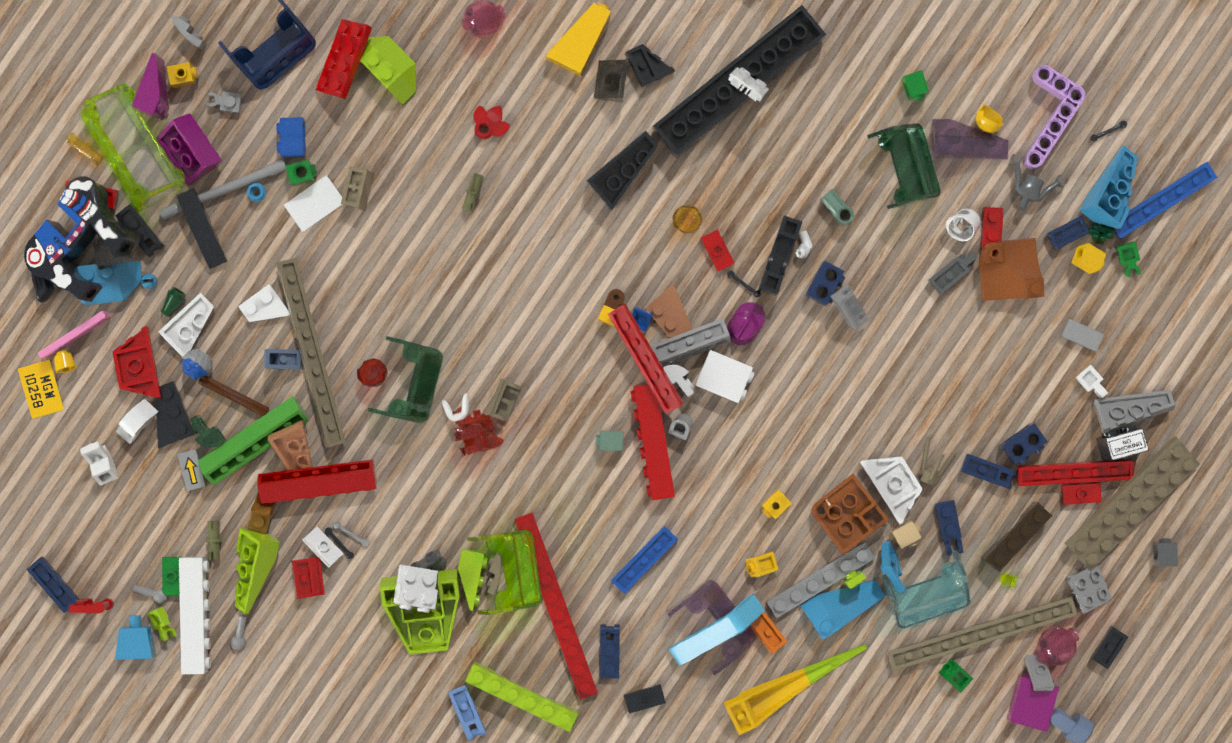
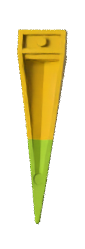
M861 645L740 692L741 695L724 702L738 734L741 735L758 727L800 692L841 664L866 650L867 646Z

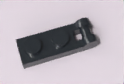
M129 204L115 215L149 258L154 255V251L165 246L132 204ZM151 239L153 243L147 246L145 242Z

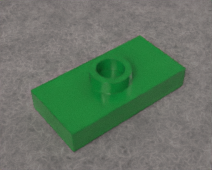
M162 557V592L165 596L180 595L179 558L181 557Z

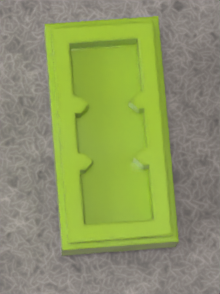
M853 570L845 575L846 578L842 581L845 586L852 589L866 580V577L861 571Z

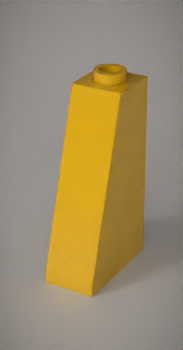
M593 3L547 53V60L581 76L611 16L609 7L602 3L598 5Z

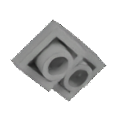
M173 15L172 20L182 35L203 51L206 44L202 41V36L192 32L194 28L190 25L191 21L182 15L179 18Z

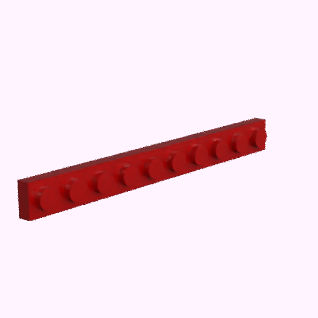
M531 512L515 518L514 520L579 699L598 693L534 514Z

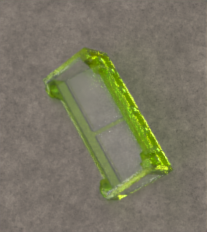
M125 82L85 100L79 115L135 208L140 212L182 187L185 176L181 169L172 168L140 113L131 107L135 93Z

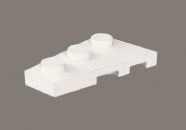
M200 293L158 332L183 357L188 351H191L214 305Z

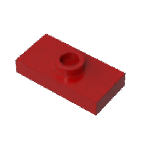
M718 229L700 238L717 272L735 264Z
M1101 483L1061 485L1062 504L1102 502Z

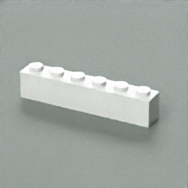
M206 556L179 558L181 674H205L211 668V658L208 657L211 640L208 638L207 630H210V619H207V611L210 610V600L207 599L210 583L209 580H206V572H209V561H206Z

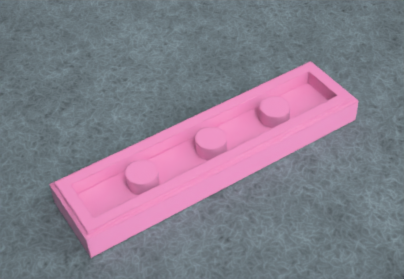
M107 311L99 312L38 352L39 356L42 359H49L56 352L63 350L109 320L110 315Z

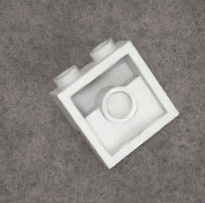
M399 565L393 603L400 604L399 608L411 610L412 606L418 607L417 611L429 613V609H435L438 590H435L438 571Z

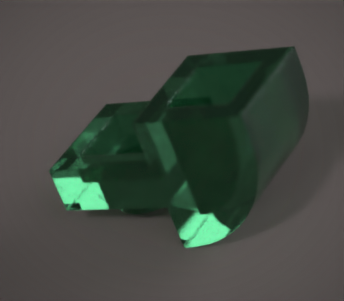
M195 415L189 419L192 423L190 426L196 434H200L195 439L199 445L214 448L227 441L217 426L209 429L200 415Z

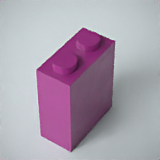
M1024 673V676L1018 675L1007 720L1048 732L1059 686L1054 684L1053 691H1034L1030 675L1028 673Z

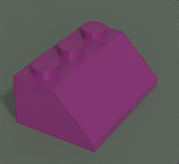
M190 113L173 119L156 138L188 186L212 171L222 161Z

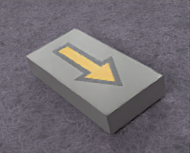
M195 449L177 454L186 490L190 491L207 486L205 477L197 462L200 460L198 450Z

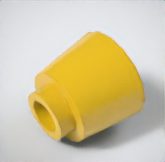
M67 350L56 352L54 357L56 373H66L77 368L71 353H68Z

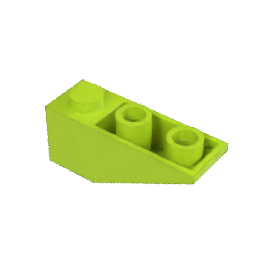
M463 548L458 571L469 609L473 611L475 607L479 606L480 596L477 593L478 588L483 586L484 577L481 576L482 569L487 567L488 558L485 557L486 553Z

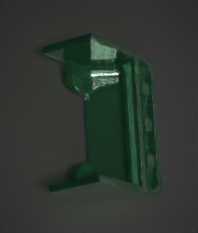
M919 123L891 126L867 135L868 139L878 138L879 147L886 152L890 151L900 188L895 190L893 196L895 203L887 205L888 209L904 207L940 196V185L925 132Z
M386 336V340L404 345L403 357L407 361L415 363L406 401L401 399L393 400L389 404L388 411L368 407V411L410 422L423 423L429 418L443 363V354L440 350Z

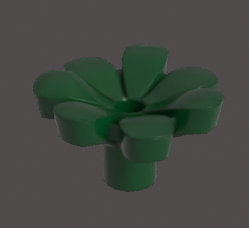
M1094 223L1092 228L1088 229L1089 234L1092 235V240L1098 244H1103L1106 239H1112L1114 236L1112 233L1114 228L1100 224L1099 227L1098 223Z

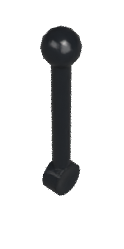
M1121 121L1117 126L1097 135L1093 134L1090 140L1096 142L1098 138L1119 128L1123 129L1127 126V122Z
M733 271L727 273L728 278L736 280L754 293L755 297L761 296L759 290L753 289L739 279Z
M326 528L325 534L330 535L334 539V541L347 554L348 559H352L354 557V553L351 551L349 552V550L341 543V541L332 533V528Z

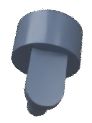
M1059 708L1053 710L1051 722L1063 731L1062 736L1071 743L1087 742L1094 730V723L1080 713H1075L1071 717Z

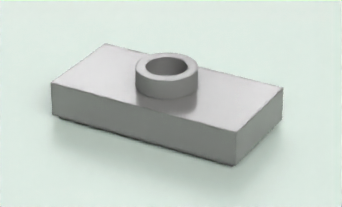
M1026 655L1024 660L1034 691H1053L1055 686L1045 656Z

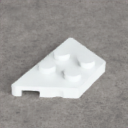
M900 456L860 461L859 463L899 525L902 524L907 513L914 505V501L922 491V487L905 460Z

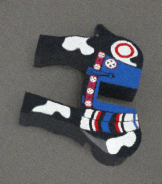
M80 176L71 180L66 185L57 204L76 223L71 232L68 233L59 222L46 220L26 244L24 259L26 266L31 272L36 300L40 303L46 302L52 296L54 285L69 291L79 300L93 301L102 289V286L99 283L90 282L83 278L77 271L73 261L82 254L97 233L113 255L125 257L136 243L133 238L123 232L120 224L113 218L107 203L108 193L106 188L89 177Z

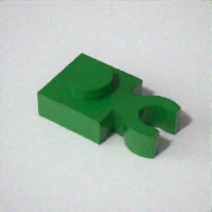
M1133 241L1116 246L1120 265H1126L1124 269L1125 275L1128 278L1131 277L1130 270L1133 268L1136 274H1141L1140 268L1135 263L1140 261L1136 242Z

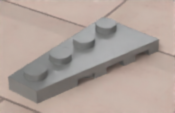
M1166 390L1094 399V407L1102 433L1105 434L1175 409V402L1171 391Z

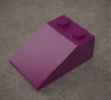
M152 52L131 107L143 114L162 120L169 110V106H167L168 92L165 62Z

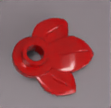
M482 106L476 108L473 118L476 123L474 131L478 138L486 140L491 136L500 137L509 130L510 124L502 121L503 113L501 106L492 107L488 111ZM486 127L488 129L487 133H481V128Z

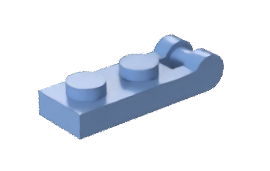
M467 684L448 691L468 741L474 740V737L478 735H486V729ZM476 723L477 728L471 730L469 725Z

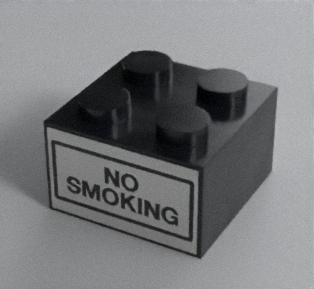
M1136 425L1119 428L1120 432L1101 433L1102 437L1096 438L1102 460L1113 461L1149 451L1143 428H1136Z

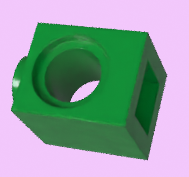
M922 70L902 77L901 80L908 101L914 99V102L925 99L929 89Z
M309 160L286 165L289 181L292 186L316 181L314 177L317 175L316 167ZM301 168H306V176L300 178L298 171Z

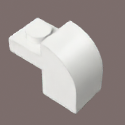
M679 365L663 367L671 383L674 384L676 382L686 397L694 393L692 391L694 388L693 384L688 378L686 380L683 378V376L689 373L685 368Z
M144 399L119 422L120 426L116 432L131 444L136 440L142 429L153 421L159 411Z
M97 441L80 448L81 455L90 464L92 477L100 486L118 479L114 461L105 445L102 446Z

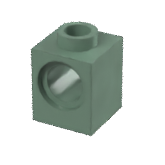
M600 431V435H596V446H600V450L623 451V431Z

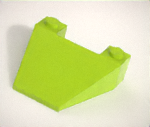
M458 569L438 571L437 582L439 589H435L438 590L435 609H429V613L417 611L418 607L411 606V610L399 608L400 604L393 603L398 576L381 578L379 588L382 605L408 653L411 655L448 650L460 593Z

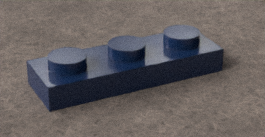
M43 556L26 569L63 613L69 610V605L76 603V600H80Z

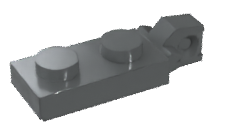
M974 251L966 257L963 254L957 256L928 279L929 283L941 295L970 272V269L973 268L970 263L978 258Z

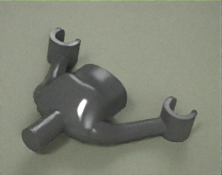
M1013 154L1009 160L1010 165L1015 167V192L1022 197L1018 209L1025 211L1029 201H1041L1056 187H1064L1069 180L1066 178L1064 183L1059 180L1061 175H1058L1055 182L1040 193L1044 181L1033 175L1026 174L1021 184L1020 163L1023 158L1021 157L1019 162H1015L1013 159L1015 154Z

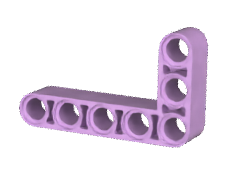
M1042 65L1033 72V82L1060 99V102L1023 158L1024 166L1030 170L1042 165L1085 99V91L1082 87L1047 65ZM1039 71L1046 73V80L1039 77ZM1056 81L1062 84V90L1056 89ZM1071 92L1078 94L1079 99L1077 101L1071 98ZM1061 108H1066L1068 110L1067 117L1061 114ZM1051 124L1057 125V133L1051 131ZM1041 139L1047 142L1048 146L1046 149L1040 146ZM1030 155L1037 158L1036 165L1030 163Z

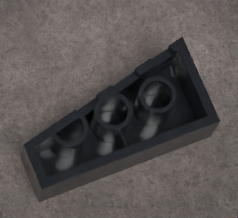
M644 131L586 180L610 210L615 207L631 182L658 147V144L647 131Z

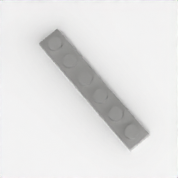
M863 542L766 602L775 617L778 618L841 580L849 572L859 569L875 558L866 543Z

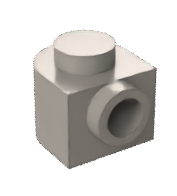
M686 414L676 416L668 433L677 439L686 440L693 426L691 417Z

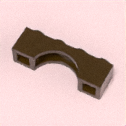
M1033 502L1020 515L1014 527L1003 538L994 543L982 558L994 570L1000 572L1052 515L1038 502Z

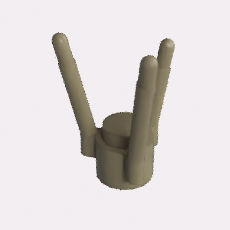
M928 436L919 474L922 475L921 481L935 486L956 453L951 454L940 471L937 470L944 457L943 453H941L934 468L928 467L925 470L930 445V437Z

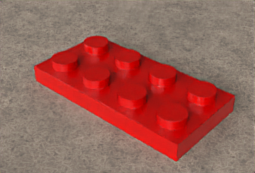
M341 20L318 80L316 91L346 100L372 27L349 20Z

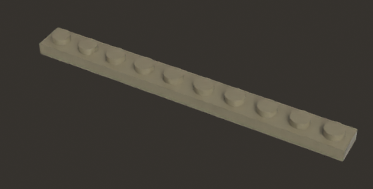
M293 258L277 262L278 273L325 447L344 444L346 442L297 260Z
M1069 596L887 651L892 670L895 671L1077 616V611L1073 598Z

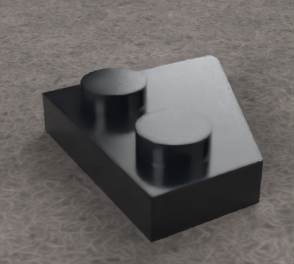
M644 44L625 52L641 88L675 72L672 66L669 67L658 55L653 54Z

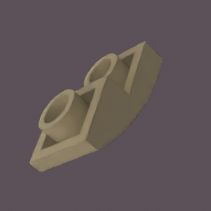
M497 553L496 556L492 555L487 565L490 567L489 572L495 574V577L490 576L486 585L489 587L487 592L495 595L502 573V556L500 553Z

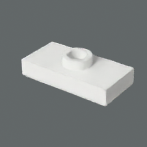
M315 527L302 540L328 568L344 554L318 527Z

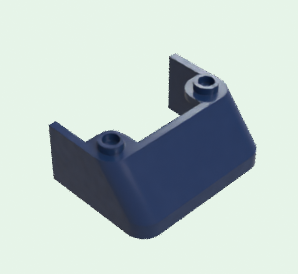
M278 0L284 9L276 17V22L280 29L254 51L251 52L247 47L240 46L231 52L221 40L218 42L228 57L259 90L268 88L316 46L315 38L283 0Z

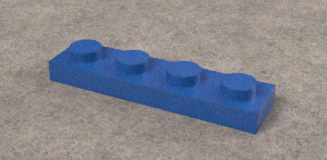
M664 525L611 579V582L625 594L678 538Z

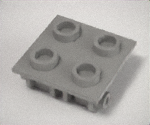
M1098 564L1091 571L1087 568L1077 574L1067 576V583L1073 589L1071 593H1075L1073 597L1076 599L1078 609H1081L1083 614L1112 599Z

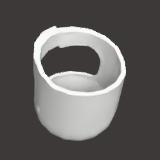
M962 209L948 218L946 222L947 232L958 241H968L980 228V217L972 209ZM960 219L962 224L964 220L969 224L965 225L969 229L964 232L960 231L957 227ZM952 220H953V222H954V228H953V229H951V227H950Z

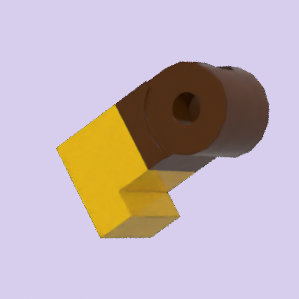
M614 289L610 291L598 317L599 321L615 327L608 314L623 304L625 296L621 290Z

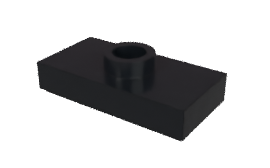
M661 684L624 694L629 714L666 703Z

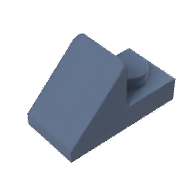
M264 349V368L301 369L300 351Z

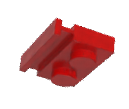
M320 558L292 560L296 599L325 595Z

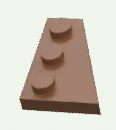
M302 420L268 436V441L287 470L313 467Z

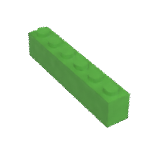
M292 396L198 460L197 462L202 474L213 486L270 448L272 445L268 441L269 435L301 420L303 425L308 422L309 419L303 407Z

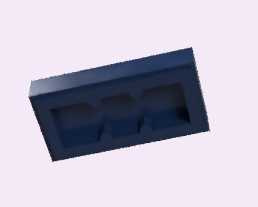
M1079 216L1046 234L1054 250H1057L1089 234L1083 217Z

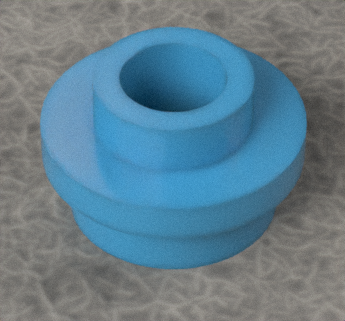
M253 183L247 189V196L253 202H260L266 197V189L260 183ZM256 189L260 190L259 196L254 195Z

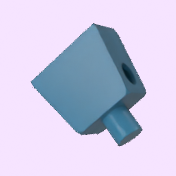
M130 615L129 626L119 629L115 660L152 659L156 657L151 626H141V615Z

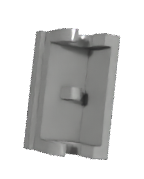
M848 284L830 296L846 323L854 331L858 330L861 325L868 321V317L865 316L866 312L861 307Z

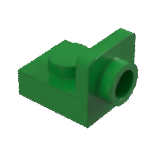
M949 659L938 672L960 693L973 680L952 659Z

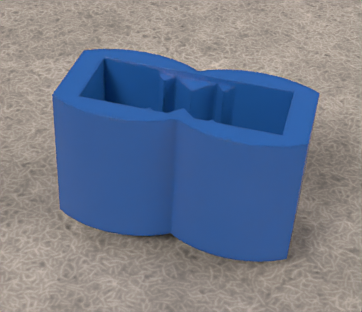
M303 117L280 118V122L276 124L277 134H280V142H277V153H280L282 158L306 157L305 119Z

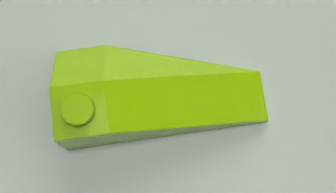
M240 528L236 545V553H239V564H236L239 581L236 583L235 607L244 614H249L276 560L280 541L270 534Z

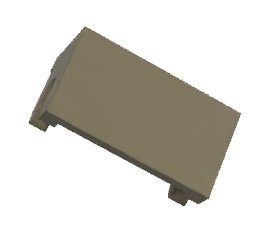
M350 166L341 204L366 210L374 173Z
M500 379L487 415L507 422L521 386Z

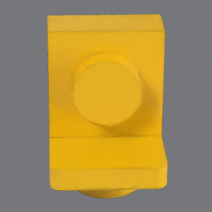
M768 552L745 560L746 570L751 578L760 577L779 570L774 552Z

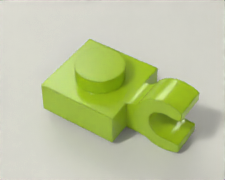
M163 606L147 613L154 630L159 631L162 642L168 640L167 633L170 638L176 636V631L168 626L171 623Z

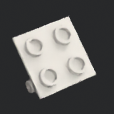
M737 67L730 74L728 79L731 81L730 84L737 89L743 84L740 91L746 86L748 89L744 94L751 90L748 96L754 101L758 100L760 102L769 90L766 88V84L760 79L755 80L752 78L750 72L746 69H739Z

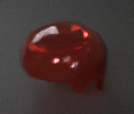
M375 358L363 361L360 368L357 369L358 380L363 385L371 388L382 385L388 375L387 366L381 360Z

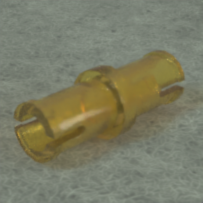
M71 133L65 143L76 149L79 155L85 156L95 163L96 166L102 162L104 155H101L91 147L89 142L85 143L74 133Z

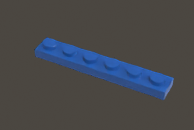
M1205 162L1130 209L1122 228H1114V233L1118 239H1121L1218 177L1209 163Z

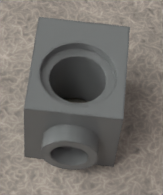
M1160 538L1159 542H1153L1154 565L1178 566L1177 543L1171 542V538Z

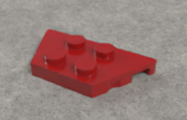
M144 326L135 336H131L123 345L112 351L119 389L160 399L162 396L149 328Z

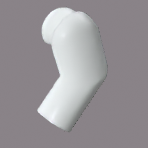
M807 230L798 234L801 244L796 250V256L801 259L806 258L813 247Z

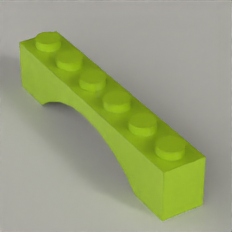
M476 661L465 682L569 732L578 716L577 710L535 693Z

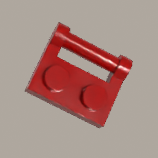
M81 598V600H76V603L69 605V613H102L105 610L112 609L114 602L110 598L98 602H93V598Z

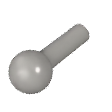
M135 584L133 586L132 592L152 597L157 603L163 604L169 599V596H165L162 592V588L153 590Z
M239 615L236 635L230 641L232 649L236 651L242 650L246 645L243 637L247 618L245 615Z

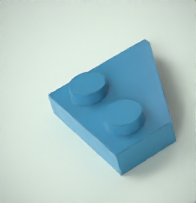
M889 540L882 543V551L880 552L882 564H880L881 571L884 575L888 576L896 590L902 593L906 591V587L899 578L903 574L898 554Z

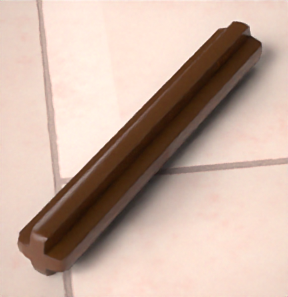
M204 376L198 381L200 385L261 416L266 415L269 411V407L208 376Z

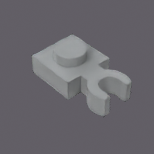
M222 91V96L220 97L214 92L208 93L210 97H215L214 103H207L209 107L215 108L220 105V111L240 114L242 94Z

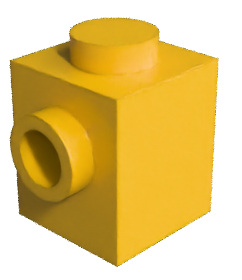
M190 62L167 66L170 86L173 88L197 84L198 71Z
M1086 243L1077 247L1071 263L1091 274L1103 268L1106 253Z
M776 489L761 504L763 507L761 511L769 519L771 517L777 519L792 503L779 489Z

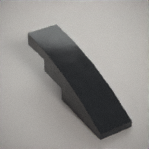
M195 188L177 195L185 218L209 269L227 262V257Z

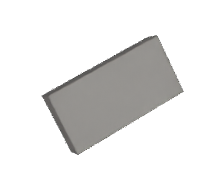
M1068 319L1060 336L1097 352L1104 334Z

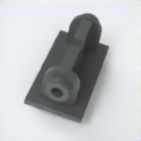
M439 549L427 553L425 558L419 562H413L410 566L424 569L430 568V570L438 571L445 567L444 564L447 562L441 556Z

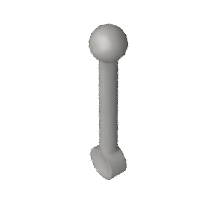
M339 522L334 523L336 530L340 529L358 540L363 547L369 545L367 539H362L342 527Z

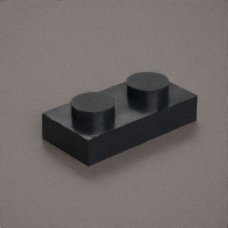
M1110 626L1090 658L1108 669L1129 637L1113 626Z

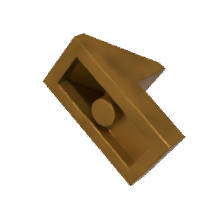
M258 492L250 510L252 514L247 529L267 534L276 502L261 504Z

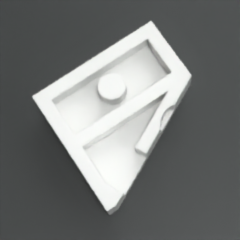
M270 284L238 306L249 322L290 316L288 308Z

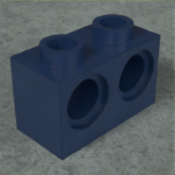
M824 260L805 296L824 306L828 303L832 304L833 300L830 296L834 294L837 286L841 287L845 276H843L845 271ZM827 271L835 273L836 278L834 281H829L826 278ZM818 288H824L827 291L825 298H820L817 295Z
M1029 423L1001 443L1000 446L1013 464L1019 463L1021 465L1029 459L1028 455L1033 452L1036 454L1045 448L1044 444L1048 441L1035 423ZM1031 434H1034L1037 438L1036 443L1033 445L1028 441ZM1015 445L1021 448V453L1017 456L1013 454V447Z

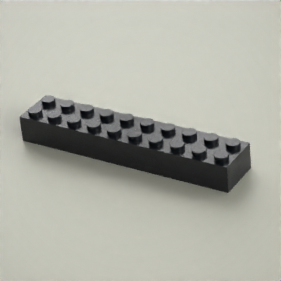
M801 5L655 123L652 127L653 131L675 158H678L750 99L748 95L751 90L744 94L748 89L746 86L740 91L743 84L737 89L728 80L730 74L737 67L739 69H746L750 72L752 78L755 80L760 79L768 85L825 38L826 33L804 6Z

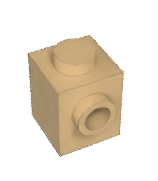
M911 520L890 530L900 549L906 546L911 548L918 544V540L921 539L919 534L922 532L917 522L913 523Z

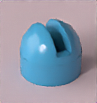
M145 274L141 279V283L146 289H154L158 284V280L153 274ZM153 279V282L145 283L144 281Z

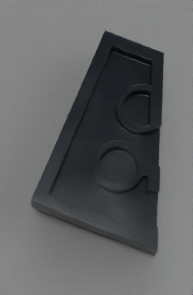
M175 381L160 386L162 398H156V410L159 411L156 415L158 449L195 435Z

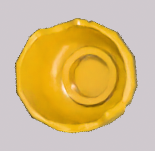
M983 104L975 115L978 127L984 132L994 133L1003 126V118L987 105Z

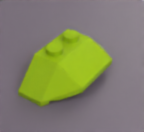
M389 36L369 37L360 63L404 105L416 93V63Z

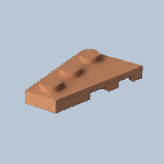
M674 284L645 308L646 311L653 313V320L669 338L693 330Z

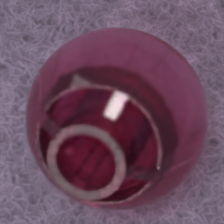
M476 0L465 9L463 19L461 20L464 30H467L475 37L487 38L498 31L501 21L505 20V12L501 5L495 6L494 3L488 0Z
M1062 627L1048 628L1038 639L1039 658L1051 665L1067 664L1076 654V642L1079 641L1078 634L1072 628L1067 630Z

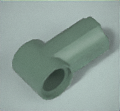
M834 189L830 190L820 199L836 218L839 225L847 226L852 222L854 218L853 210L845 204ZM840 213H849L850 219L847 221L842 220Z

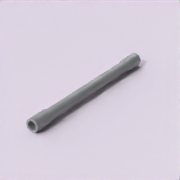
M284 159L279 160L265 168L201 193L198 196L203 204L268 176L287 170ZM179 203L159 210L163 220L183 212Z

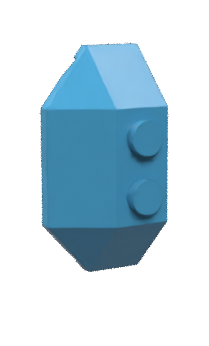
M141 261L110 262L76 267L83 278L90 282L99 283L102 286V289L92 302L80 300L84 305L125 301L138 284L141 283L142 279Z

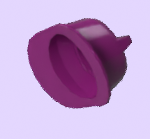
M747 302L736 310L727 325L732 343L746 345L751 343L765 322V313L759 304Z

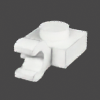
M1089 365L1075 377L1087 392L1093 389L1100 399L1108 394L1106 389L1100 384L1103 378L1092 365Z

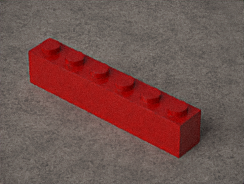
M649 384L633 386L634 390L630 391L632 402H636L637 409L633 410L635 421H639L640 428L637 429L638 440L643 442V447L640 448L641 459L646 460L643 472L644 477L649 479V485L646 486L647 496L652 497V501L675 497L660 403Z
M372 459L258 474L257 487L261 504H271L279 501H293L295 499H310L319 496L377 489V477Z

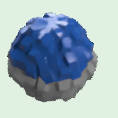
M193 349L183 356V361L181 362L183 372L192 379H200L211 373L213 360L201 350Z

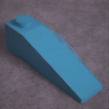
M1122 146L1086 196L1079 211L1093 222L1121 229L1129 214L1128 200L1132 196L1130 188L1132 179L1135 177L1138 157L1128 148Z
M872 580L860 583L852 589L846 587L817 594L800 606L820 637L824 640L880 601L885 595L877 582Z

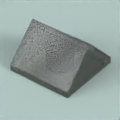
M628 60L599 61L594 92L595 99L623 103Z

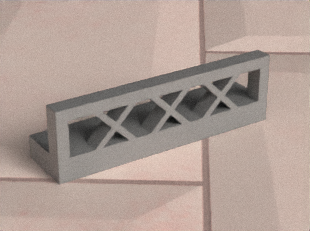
M722 318L653 344L651 347L662 367L727 344L731 342Z

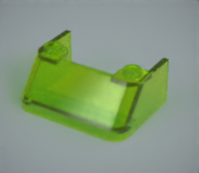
M516 530L467 538L468 541L486 540V546L491 552H502L507 589L496 593L494 597L495 607L477 610L478 614L493 615L535 607L541 602L542 596L534 539L530 531Z

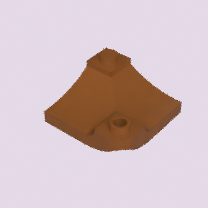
M1036 238L990 242L983 247L980 255L982 301L1045 297L1044 278L1041 275L1038 263Z
M854 473L818 500L812 507V515L843 555L889 521V518ZM820 507H823L825 509V513L823 515H820L818 513V509Z

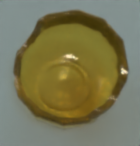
M693 205L680 206L672 216L674 227L682 233H694L700 228L703 221L700 210Z

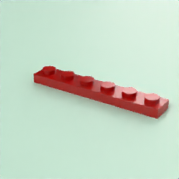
M623 304L610 312L608 315L665 414L683 405V401L627 305Z
M1133 459L1017 466L1018 486L1130 480L1134 476Z

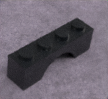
M783 216L758 290L774 296L778 295L802 221Z

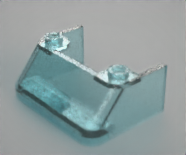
M956 550L952 551L953 563L944 564L940 570V576L908 586L906 591L899 593L892 582H889L886 574L882 575L885 592L899 628L914 626L964 609L970 604L967 574Z

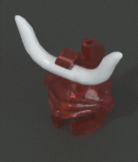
M467 393L463 395L462 407H458L453 412L449 404L442 400L447 417L452 421H456L455 423L458 425L455 428L454 436L456 437L455 441L463 440L465 447L460 448L463 456L466 454L470 455L476 451L495 449L504 442L502 438L495 435V426L489 416L484 413L481 414L480 410L472 411L474 417H471Z

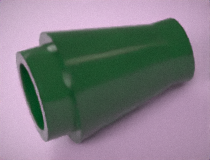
M175 287L168 290L161 313L171 317L172 313L185 301L186 294Z

